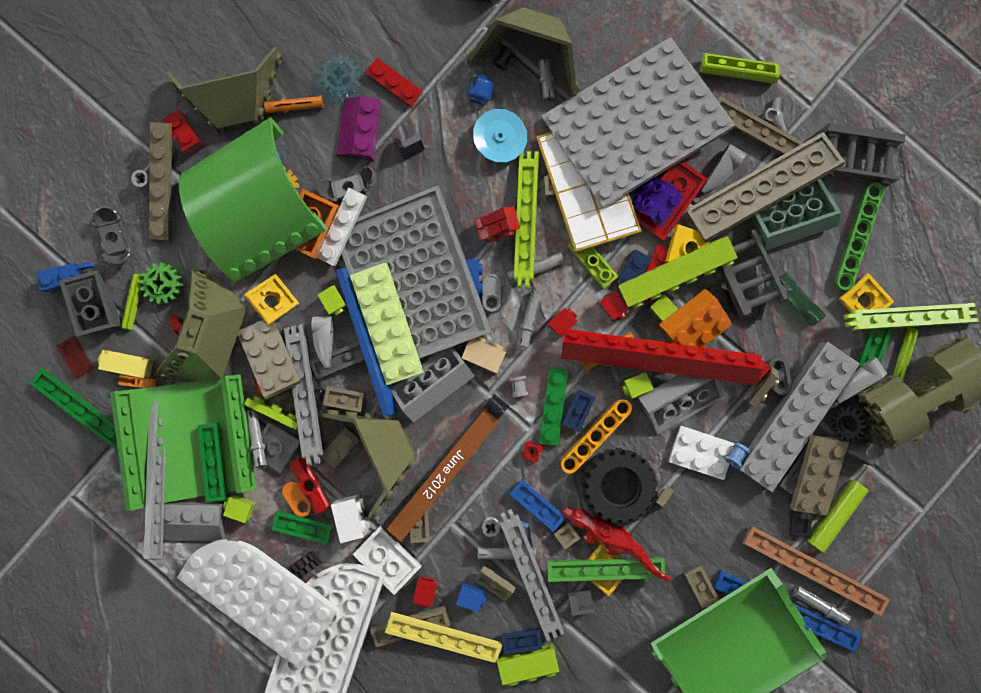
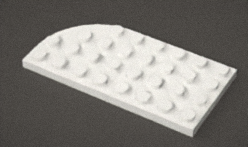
M222 539L201 547L190 556L177 579L299 670L304 666L339 610L336 605L261 550L243 541L235 542Z
M346 563L328 567L313 576L306 584L336 605L339 610L300 670L277 654L265 693H347L386 573L364 565Z

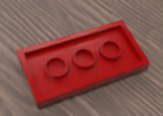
M683 161L667 169L661 180L672 183L684 197L662 227L656 226L647 215L637 212L636 216L639 225L663 242L708 178Z

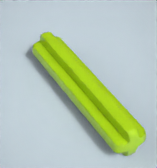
M133 274L121 323V328L132 330L141 294L140 288L143 286L142 283H139V280H144V277L140 274Z
M912 327L906 329L893 376H899L902 382H904L919 332L918 329Z

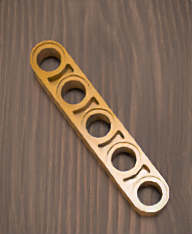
M616 400L566 452L560 460V466L566 473L577 471L626 419L632 410L631 404L627 400ZM623 402L627 407L626 411L619 413L617 406ZM607 417L613 418V425L610 427L604 425V420ZM593 431L600 432L599 440L592 441L591 433ZM580 445L587 446V452L584 455H579L577 452ZM567 459L574 460V466L570 469L564 467V462Z

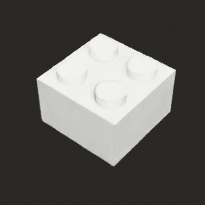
M359 494L337 499L331 504L340 543L360 539L366 535L368 528H370V522L368 517L364 515L363 510L366 509L363 498L360 499Z

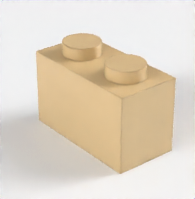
M482 337L469 340L462 359L497 373L506 354L503 351L504 347L493 343L492 346L485 343L486 339Z

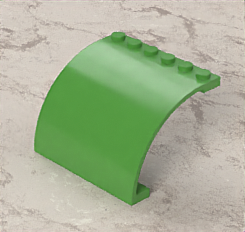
M271 117L181 173L179 179L180 199L191 230L206 254L233 283L325 232L327 228L316 213H312L291 183L275 145V140L283 136V131Z
M241 374L223 376L220 379L110 392L126 511L137 510L146 506L148 425L153 401L159 403L158 419L161 418L162 426L157 425V437H162L163 443L158 445L159 456L162 455L163 445L165 446L166 453L164 503L205 496L198 425L219 423L226 493H242L256 489Z

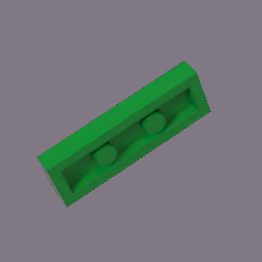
M279 510L276 511L272 526L273 531L324 544L329 543L333 524L300 517Z

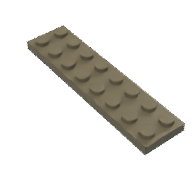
M823 132L686 209V212L704 241L708 242L845 164V161Z

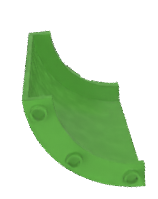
M772 568L650 643L654 649L651 651L657 662L661 661L673 676L671 677L673 684L676 688L680 687L683 693H771L828 658L825 649L811 629H805L804 625L806 623L802 615L789 599L790 596Z

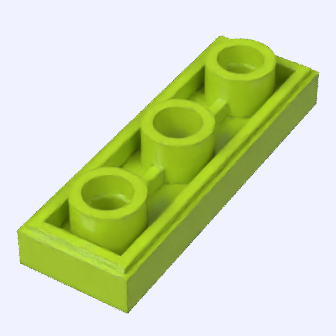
M572 241L567 245L568 249L603 289L619 277L594 247L575 252ZM590 258H594L596 260V263L591 264L589 261Z
M258 396L246 399L244 405L298 430L295 414L289 412L287 415L281 412V407L274 404L269 406L264 403L265 400Z

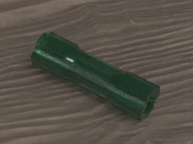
M788 272L779 277L782 286L784 285L788 291V299L811 326L816 325L826 316L799 288L797 282Z

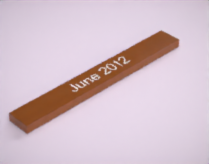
M485 409L386 530L402 541L500 421Z

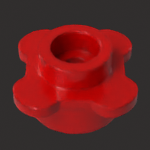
M527 441L524 451L521 452V457L523 459L528 458L533 463L539 461L538 457L543 451V447L533 444L532 441Z

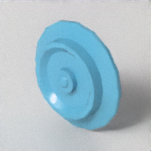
M493 109L485 112L477 120L473 129V141L477 150L486 159L498 163H507L516 159L524 151L527 143V130L523 121L515 113L506 109Z

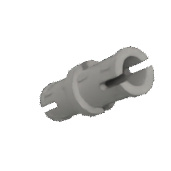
M544 59L538 61L541 76L539 83L542 84L543 100H548V98L549 100L555 99L553 89L554 76L551 74L550 60L546 59L545 63Z

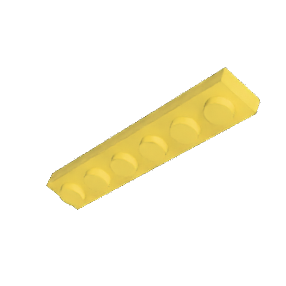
M394 612L390 613L385 628V633L493 663H496L502 648L501 642Z

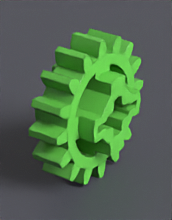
M160 262L159 265L153 263V268L146 267L147 274L141 273L144 280H139V283L144 285L140 290L146 291L143 296L146 298L150 297L149 301H157V304H162L163 301L170 303L169 298L176 300L175 294H181L178 287L183 286V284L179 283L182 276H177L179 270L173 269V266L170 264L166 266L163 262ZM164 281V284L159 286V282Z

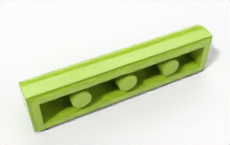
M703 53L700 73L776 84L779 79V64Z
M851 479L830 507L828 515L823 517L807 539V542L822 553H825L869 490Z

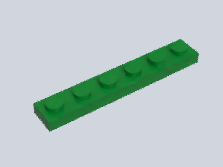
M41 368L30 382V385L118 451L114 421L45 368Z

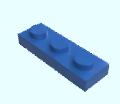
M523 479L510 492L513 498L553 532L566 518Z

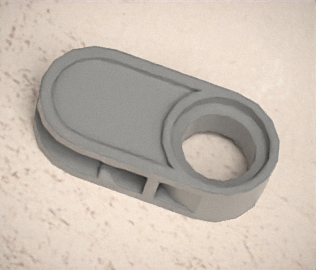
M490 274L483 279V307L488 312H495L500 308L501 282L498 276ZM495 298L497 306L492 309L487 307V299Z

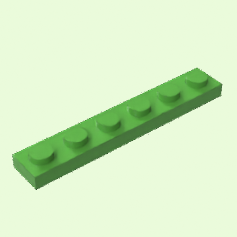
M649 557L654 566L665 574V558ZM636 558L547 561L548 582L658 578L647 571Z

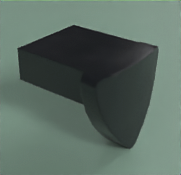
M419 134L402 142L398 137L393 139L404 160L425 150Z
M791 510L789 512V515H791L789 534L810 537L813 513Z

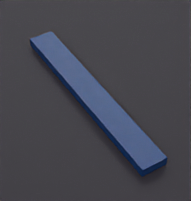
M340 268L336 270L382 414L384 417L398 413L390 386L386 385L347 268Z
M720 570L713 588L728 595L748 582ZM794 603L806 623L804 625L806 630L810 628L813 634L855 653L862 634Z

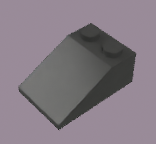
M98 270L59 280L76 337L87 336L121 326L117 308Z

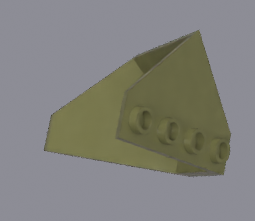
M523 7L495 19L477 46L467 56V65L472 66L512 29L545 38L560 45L571 97L576 96L577 92H579L578 81L575 79L572 43L566 32V27L562 24L561 19Z
M274 47L254 71L184 86L170 71L165 73L170 77L168 81L182 92L181 95L189 103L192 102L195 105L194 109L201 116L205 115L209 119L207 123L214 130L218 128L224 133L259 125L260 121L264 119L266 113L264 102H269L271 98L270 89L272 83L276 82V70L278 65L280 66L282 63L283 55L278 47Z
M192 267L189 307L174 349L154 375L164 381L220 379L224 375L247 305L204 269Z
M327 409V413H321L323 418L354 423L380 479L384 492L368 514L369 519L373 515L376 517L383 508L380 504L384 499L388 501L393 494L392 487L395 484L399 485L405 477L402 474L406 468L410 470L415 463L414 456L416 453L401 420L396 419L395 415L378 418L377 414L365 413V416H357L358 412L346 411V414H338L339 410Z

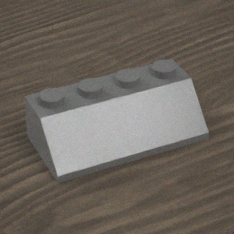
M453 346L436 352L421 363L424 373L395 382L390 386L391 392L400 408L413 423L475 376Z
M677 375L638 398L646 416L658 435L718 402L724 396L719 380Z
M164 503L163 540L216 541L225 539L224 503ZM141 508V526L144 533L145 508Z

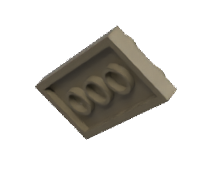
M261 320L239 330L238 337L265 399L301 383L276 322L267 326Z
M810 435L790 505L793 511L828 515L848 442Z

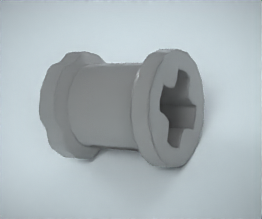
M526 376L509 378L513 390L512 398L528 395L524 381Z
M494 517L486 518L482 523L483 533L488 537L496 536L499 532L498 520ZM494 523L495 530L490 529L488 531L487 524L491 525Z

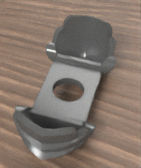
M364 166L358 169V175L335 182L331 178L318 181L316 191L320 197L331 202L344 198L347 191L343 190V186L349 182L354 185L353 190L365 193L376 184V173L370 166Z
M101 206L93 212L92 225L94 228L98 227L106 253L102 254V257L107 263L121 267L130 257V248H125L118 222L121 219L113 208ZM115 233L118 239L115 243H109L106 241V235Z

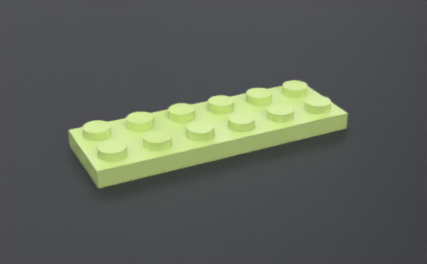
M383 263L350 275L386 385L424 373L388 264Z

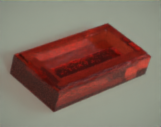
M71 336L56 345L75 378H79L94 369L76 336Z

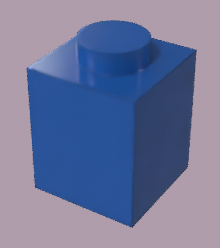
M463 582L456 605L478 612L479 608H483L486 602L485 590Z

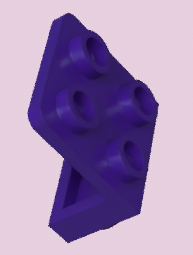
M654 177L639 186L630 199L635 211L647 215L656 226L662 227L684 196L672 183Z

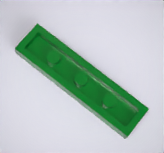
M892 329L868 331L858 359L860 364L857 369L874 357L881 363Z
M549 367L539 443L556 446L559 444L569 370Z
M219 423L198 425L206 502L226 500L227 493Z

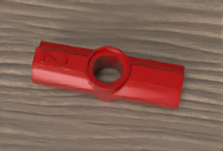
M301 457L290 463L289 466L300 484V490L307 497L315 514H320L330 508L331 504L320 486V480L314 475L311 467L307 465L306 459ZM308 480L314 483L313 490H309L306 487Z

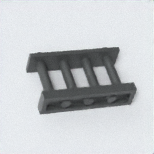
M829 123L823 127L824 134L828 136L835 149H837L838 139L845 138L849 141L845 168L840 167L825 176L833 177L839 175L878 181L881 185H891L899 180L900 176L891 175L895 148L905 142L906 134ZM859 141H865L868 144L864 171L853 169L856 145ZM878 144H884L887 147L883 173L872 172L875 147Z
M756 230L751 231L749 235L750 240L735 245L733 248L735 253L753 247L758 257L735 266L729 265L723 268L721 265L717 267L741 320L749 317L753 307L776 298L781 305L788 299V291L784 285L782 286L763 246V238L760 234H757ZM759 264L762 265L766 273L744 283L737 282L735 278L736 273ZM767 281L770 282L774 290L750 301L746 300L743 295L744 290Z

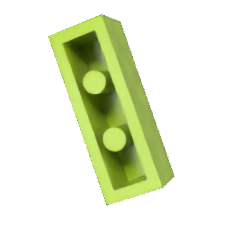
M553 643L542 646L543 649L498 656L497 664L502 685L514 686L519 681L526 680L530 682L536 680L537 677L544 675L545 677H551L556 675V672H560Z

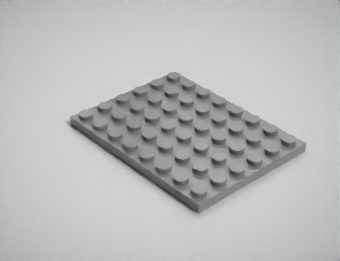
M671 37L541 116L602 209L735 128L732 119Z
M439 186L432 187L357 218L341 253L349 276L383 263L388 264L419 359L492 332Z

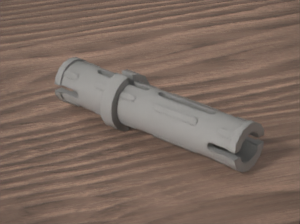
M561 252L535 262L534 275L564 264ZM514 270L507 272L510 283L517 282L514 281Z
M531 289L523 324L520 325L521 331L517 342L518 346L529 348L532 332L535 331L534 324L543 295L541 291Z
M252 409L250 412L248 410L246 411L254 468L266 467L267 463L264 453L266 447L262 441L258 411Z
M478 547V560H514L510 548ZM531 548L536 559V548Z
M799 585L794 589L793 597L820 611L826 618H831L843 626L849 623L850 615L836 608V605L825 602Z

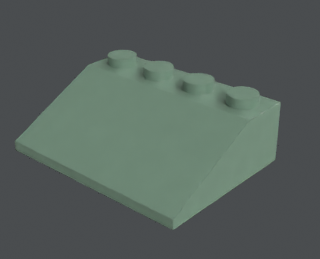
M820 178L752 216L751 219L757 234H760L763 238V246L766 251L837 227L841 211Z

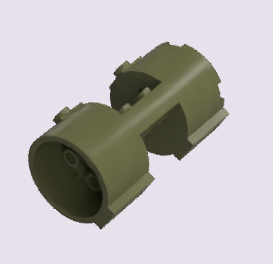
M957 337L925 355L926 376L909 386L903 383L899 376L890 375L857 394L858 402L862 403L859 409L864 408L866 410L864 414L869 413L870 416L867 417V420H872V423L868 424L872 426L870 431L873 435L876 434L882 439V445L893 450L907 441L921 439L930 427L927 413L935 412L939 409L938 406L943 403L947 404L954 411L963 413L973 410L974 406L980 403L981 350L970 343L968 338Z

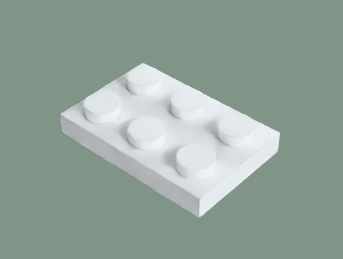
M679 425L668 462L724 480L729 466L725 458L731 454L734 449V443Z
M381 526L353 553L364 566L386 573L383 585L394 595L422 566Z

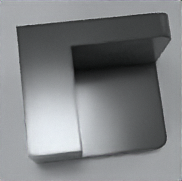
M590 589L567 592L572 616L595 612Z

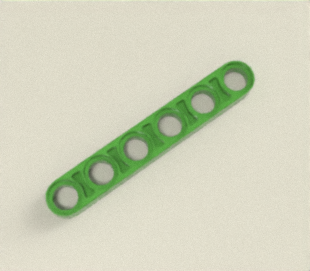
M872 183L865 187L834 279V285L840 291L851 289L855 283L884 195V188L879 183ZM871 187H875L878 190L877 197L870 195L869 190ZM865 205L871 206V215L864 213L863 208ZM859 223L866 225L865 233L858 231L857 226ZM853 241H858L860 243L861 247L859 251H854L852 249L851 245ZM847 259L854 261L855 266L853 269L846 267ZM842 277H846L849 280L847 287L840 285Z

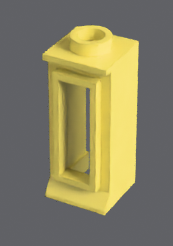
M102 350L98 357V369L140 378L151 377L154 359L110 350Z

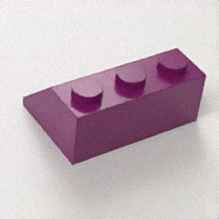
M363 96L344 99L336 151L337 156L374 161L382 110L380 99Z

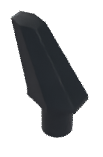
M311 372L315 400H320V390H323V387L319 380L316 379L314 372Z

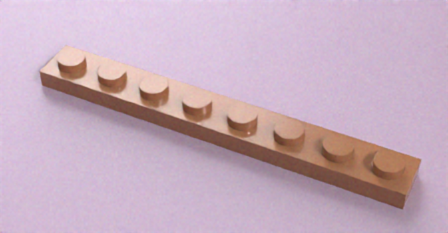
M750 526L742 542L882 616L890 601L884 595L753 526Z

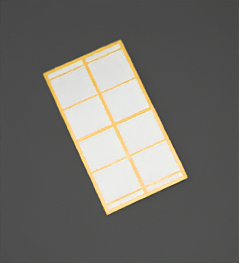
M549 132L536 136L575 253L642 232L629 193L602 209L553 134Z

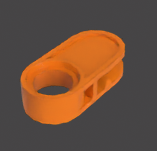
M119 374V385L149 388L156 387L157 379Z
M296 481L286 483L282 489L284 498L297 516H307L312 511V507L305 494L301 492L300 484ZM300 502H305L308 505L306 512L299 511L298 504Z

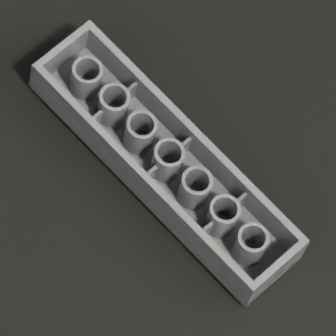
M820 342L793 381L791 391L782 397L748 447L750 453L744 457L741 462V468L736 469L766 490L773 492L860 363L829 342Z

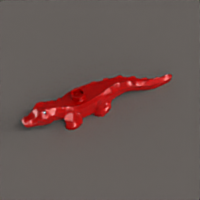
M570 507L563 509L562 514L573 525L586 530V534L583 536L586 543H599L606 548V552L609 555L629 554L636 558L654 576L664 581L672 580L670 576L654 566L643 547L632 538L624 527H616L600 519L598 516L592 518L584 509Z

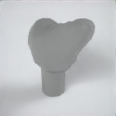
M775 97L772 108H768L765 111L764 117L778 129L787 132L783 115L780 111L781 98Z

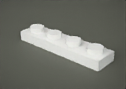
M348 188L317 258L336 266L368 196Z

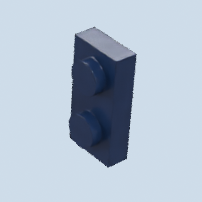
M635 249L617 284L620 285L644 274L652 258Z
M578 389L562 424L580 432L596 397Z
M539 628L501 634L504 655L543 649Z

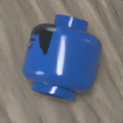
M479 74L478 77L471 78L467 90L470 101L482 105L490 101L494 89V84L489 81L490 77Z

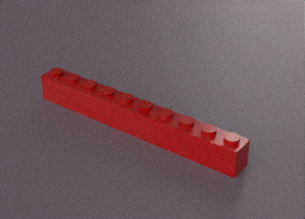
M565 329L561 359L756 386L763 370L762 355Z

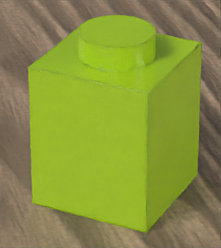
M333 285L318 294L329 315L335 314V316H339L346 311V301L337 286Z
M665 294L648 307L649 311L660 323L678 310Z
M646 371L622 380L624 385L621 387L625 396L629 395L632 399L654 389Z
M233 495L229 499L227 498L223 505L225 510L223 516L246 523L250 521L256 502Z

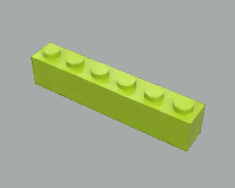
M725 236L618 286L627 306H632L634 309L643 305V300L650 298V300H654L662 296L661 292L665 290L672 292L680 288L679 284L685 281L686 284L698 280L696 277L704 273L707 276L716 272L715 268L722 265L724 268L734 263L733 260L738 257L729 237Z

